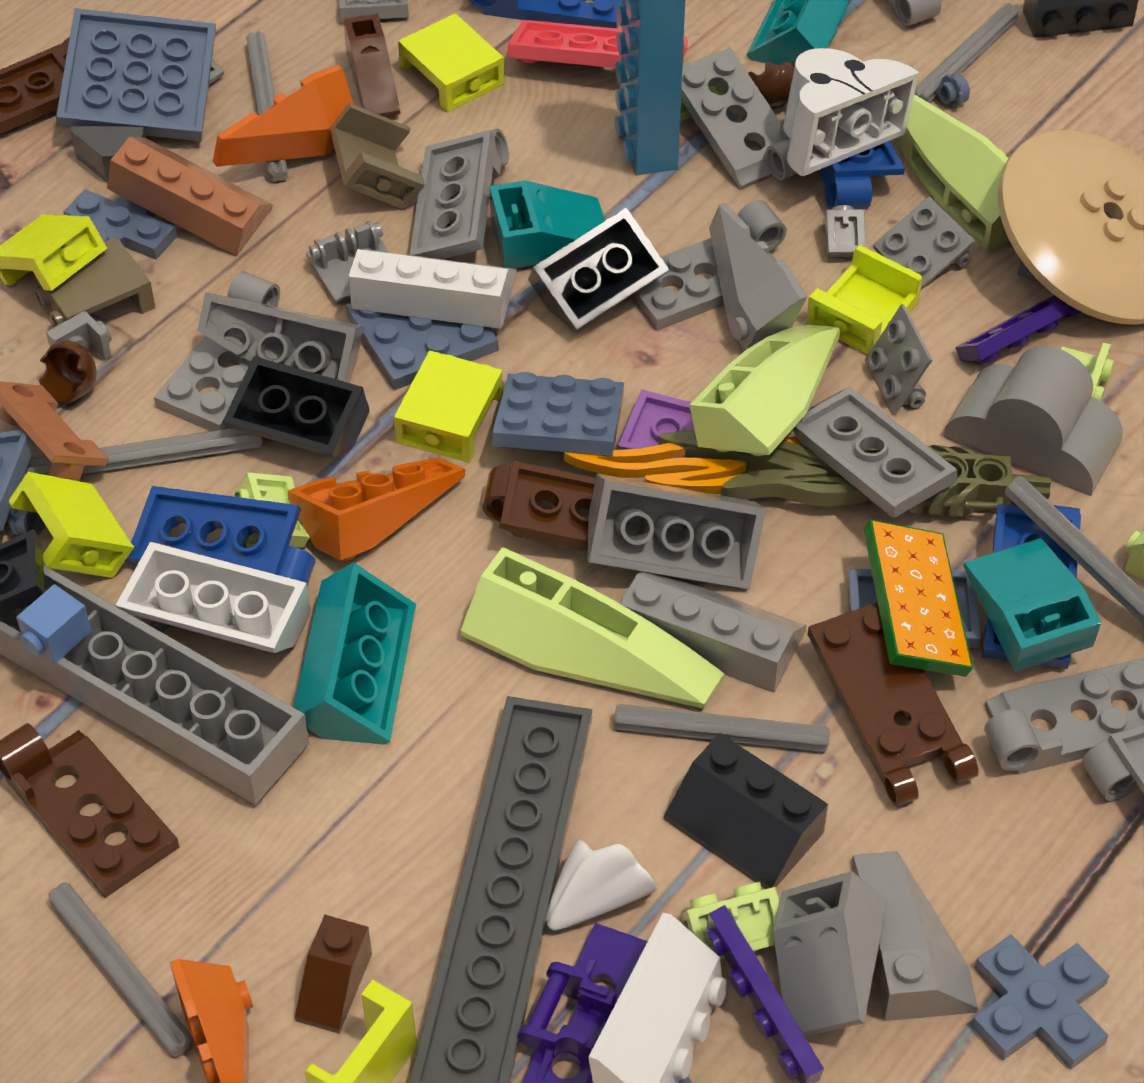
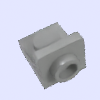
M839 205L826 211L823 219V229H826L827 257H853V252L858 245L866 248L864 209L854 210L852 206Z
M86 311L77 314L46 332L49 348L56 342L71 340L86 347L88 351L94 349L103 360L112 357L109 341L112 340L108 328L102 321L96 322Z

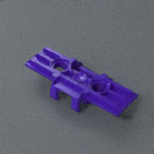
M595 923L575 967L561 962L550 963L546 972L549 979L527 1025L521 1026L517 1034V1038L522 1044L537 1050L522 1083H593L589 1055L648 941ZM607 981L612 984L615 991H610V988L594 984V982ZM566 987V996L578 1000V1005L569 1026L563 1025L557 1034L546 1031ZM569 1059L578 1064L580 1071L573 1078L562 1079L554 1074L553 1066L560 1060Z

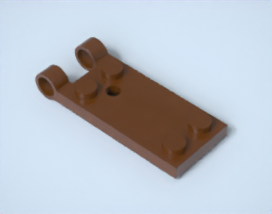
M69 38L57 46L0 69V134L58 109Z
M878 602L808 627L807 635L894 806L898 807L919 797L917 784L908 767L940 755L949 777L955 784L978 776V764L972 750L967 744H963L923 669L890 664ZM905 715L910 719V723L906 726H900L896 724L894 717Z

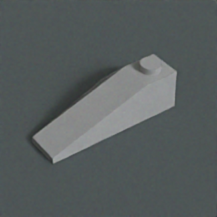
M726 203L720 204L711 222L709 231L730 332L745 351L768 336L792 328L807 296L789 266L783 260L774 261L768 255L770 247L764 241L756 242L751 237L749 226Z
M206 292L197 331L249 362L252 361L253 356L349 383L356 366L364 326Z
M898 851L853 855L852 861L855 874L887 899L874 968L884 1021L977 1013L978 1006L969 966Z

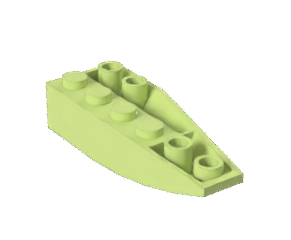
M914 94L906 133L895 138L907 162L939 205L986 251L1008 242L1009 239L999 212L998 186L1002 170L1009 158L985 136Z
M805 324L788 328L764 338L728 364L689 405L698 447L711 448L719 452H746L754 456L770 455L806 415L841 335L840 327Z
M504 547L501 548L481 575L460 630L462 637L533 670L702 709L705 708L724 679L722 671L647 619L577 580Z

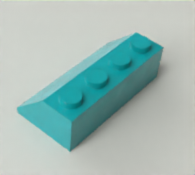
M773 0L746 54L750 60L761 63L769 62L780 65L784 62L795 63L797 57L805 51L827 48L830 41L837 34L836 28L840 19L847 12L846 7L849 0Z
M356 563L348 565L321 581L293 708L305 714L307 729L323 739L385 745L391 739L416 603Z

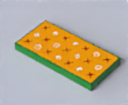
M869 519L863 530L890 664L966 677L972 671L973 665L944 534Z

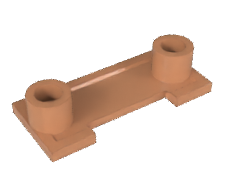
M0 381V419L8 424L19 426L26 432L51 461L48 468L50 476L79 481L85 465L106 467L108 457L92 440L79 439L54 411L58 402L42 385Z

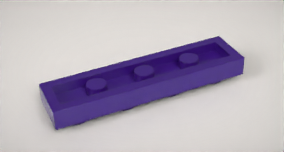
M1053 295L955 348L960 361L976 360L978 364H985L1000 356L999 350L1005 347L1010 349L1023 345L1029 341V334L1035 331L1041 333L1053 329L1059 325L1057 319L1063 316L1072 317L1082 312Z
M723 905L712 911L708 915V931L704 932L706 941L711 950L719 957L723 955L731 967L732 971L728 972V975L736 992L741 998L748 996L755 1007L756 1012L753 1013V1018L762 1035L766 1039L772 1036L781 1053L777 1057L785 1074L790 1080L797 1078L800 1083H815L819 1081L824 1067L727 907Z

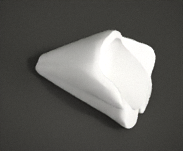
M578 839L574 842L550 899L546 923L549 929L558 931L634 902L655 892L658 887L650 874L638 863L631 851L625 846L614 844L598 850H592L583 840Z

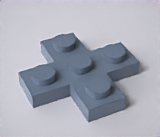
M85 189L63 211L64 215L89 216L104 242L117 236L124 247L155 260L177 238L174 225L154 218L156 214L122 196L113 201Z
M1012 934L977 958L975 969L1002 997L973 1018L971 1026L1003 1061L1038 1035L1070 1069H1073L1106 1044L1109 1035L1080 1004L1106 986L1109 975L1078 943L1044 967Z

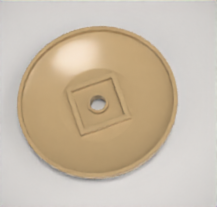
M1054 130L1035 135L1026 140L1007 160L998 186V205L1001 220L1015 252L1044 287L1075 309L1108 322L1129 325L1144 324V160L1109 139L1082 131ZM1104 211L1110 213L1113 218L1110 219Z

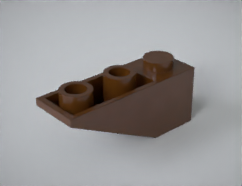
M378 13L343 19L346 52L362 108L384 117L401 114L386 41Z

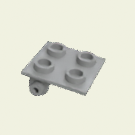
M929 196L876 241L873 246L884 257L922 276V289L950 264L965 267L971 261L969 248L976 241Z
M368 221L364 225L355 227L354 234L350 228L345 229V238H343L340 232H337L333 236L321 240L317 239L314 241V245L309 246V251L305 252L336 303L351 298L348 276L357 249L389 252L379 238L383 236V231L378 222L372 224L371 221Z
M901 304L865 359L892 415H896L902 405L918 408L925 403L926 392L921 387L919 380L933 361L905 305Z

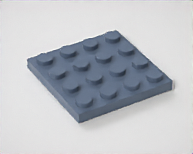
M75 8L56 115L57 126L69 128L71 126L144 127L146 136L202 141L216 23Z

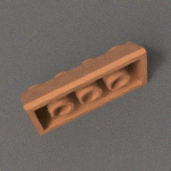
M129 137L110 160L107 189L235 256H238L273 206V204L143 137Z

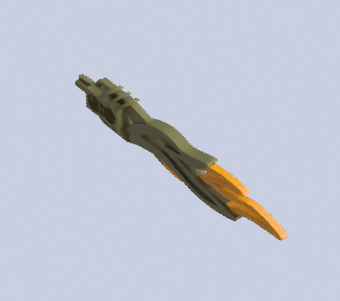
M695 430L662 433L659 435V445L638 449L614 450L613 456L564 452L565 462L591 472L626 478L645 477V482L710 494H722L721 496L744 500L780 497L806 505L825 507L853 505L871 501L800 443L798 438H785L770 455L754 456L751 453L737 451L719 452L711 448L698 447ZM931 445L928 446L930 449L957 469V482L909 509L908 512L922 514L929 511L931 515L949 513V515L955 517L966 516L973 511L997 513L998 504L1008 505L1010 498L1005 494V490L1018 476L1024 477L1046 499H1049L1051 477L1012 474L1011 456L977 454L965 447ZM866 450V451H864V452H866V453H877V452H880V451H879V450ZM891 471L890 473L895 474V475H902V474H905V473H907V472L897 473V472Z

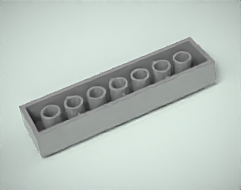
M44 566L45 592L55 584L84 604L92 632L56 664H53L41 654L39 656L32 655L20 641L22 634L17 616L29 605L22 606L0 616V655L254 805L261 800L309 744L304 713Z

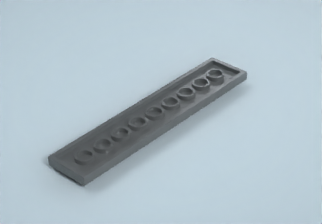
M507 696L410 1083L511 1082L520 1042L517 1034L525 1020L546 927L549 902L555 887L591 727L592 709Z

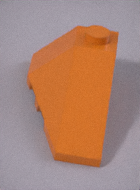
M337 64L307 76L300 81L302 88L288 97L281 93L273 99L274 104L267 111L260 115L252 112L218 134L212 161L214 165L219 167L324 156L335 152L330 127L349 103L354 104L343 69Z
M438 457L395 465L392 468L393 473L372 474L369 470L356 472V480L336 484L334 477L319 479L288 490V499L291 504L299 505L301 508L298 518L314 547L332 556L335 560L348 561L354 559L357 554L373 549L465 477V469Z
M183 959L169 962L181 1008L207 1083H248L249 1024L245 1010L252 1008L253 1004L245 980L236 983L231 967L226 965Z

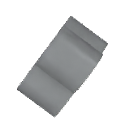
M1040 346L1031 348L1023 353L1015 367L997 364L988 366L980 371L947 424L944 437L988 455L1011 456V464L1040 476L1051 477V480L1091 496L1121 443L1123 429L1117 415L1106 404L1092 397L1093 380L1087 368L1076 357L1061 349Z

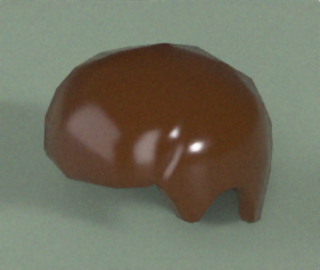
M767 62L765 64V71L761 75H757L754 72L748 73L771 108L781 107L788 103L795 63L784 62L776 65Z
M71 340L59 341L52 344L46 354L40 359V362L45 363L46 370L39 379V383L59 404H68L79 400L93 389L97 371L93 356L86 347Z

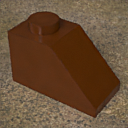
M324 915L307 955L295 1013L296 1022L340 1034L372 956L368 926Z

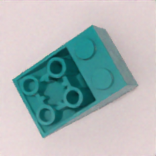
M526 180L489 186L490 218L504 268L537 265L605 222L597 197Z
M1042 538L963 563L965 571L1014 672L1093 647L1101 621L1084 587Z

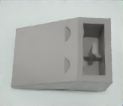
M852 871L781 892L773 934L782 1000L805 1037L862 1024L865 1021L887 899Z

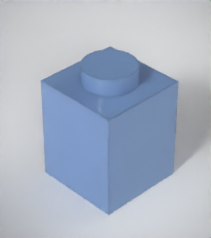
M55 584L17 616L22 634L20 636L22 645L32 655L39 656L41 654L53 664H56L92 632L85 605Z

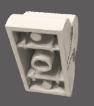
M818 48L801 53L795 62L783 124L784 131L790 138L787 161L790 167L803 177L905 135L920 72L898 61L887 59L861 61L847 52L835 49Z

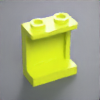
M456 13L398 40L400 66L404 70L415 66L439 89V104L447 112L505 84L504 57Z
M42 214L0 245V278L5 285L11 286L30 271H33L42 288L52 291L105 251L107 247L89 216Z
M858 245L853 252L851 266L827 292L817 288L809 296L806 323L809 325L840 327L841 335L838 340L868 355L899 306L904 304L908 313H910L918 304L922 276L881 256L877 252Z
M429 350L394 416L396 443L470 463L475 454V434L492 401H499L503 395L502 369Z
M27 472L9 499L13 509L38 513L53 536V540L43 553V561L48 568L114 578L134 549V546L91 483Z
M372 980L361 994L366 1035L336 1074L331 1075L311 1063L305 1070L306 1082L392 1083L417 1048L412 1002Z

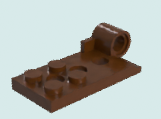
M512 461L511 466H496L489 472L482 508L488 517L500 521L499 528L507 530L515 537L588 551L589 518L580 516L576 510L581 508L590 509L596 478ZM546 500L551 502L555 508L543 509L536 502Z
M29 723L22 725L0 739V771L6 778V782L104 898L180 848L178 838L90 738L85 736L80 730L50 749L47 748L41 736ZM66 775H73L78 778L70 787L61 788L55 785L58 779ZM97 803L103 806L96 815L83 816L80 814L81 809L88 804ZM123 832L128 835L127 839L119 845L113 846L104 843L105 839L112 833Z

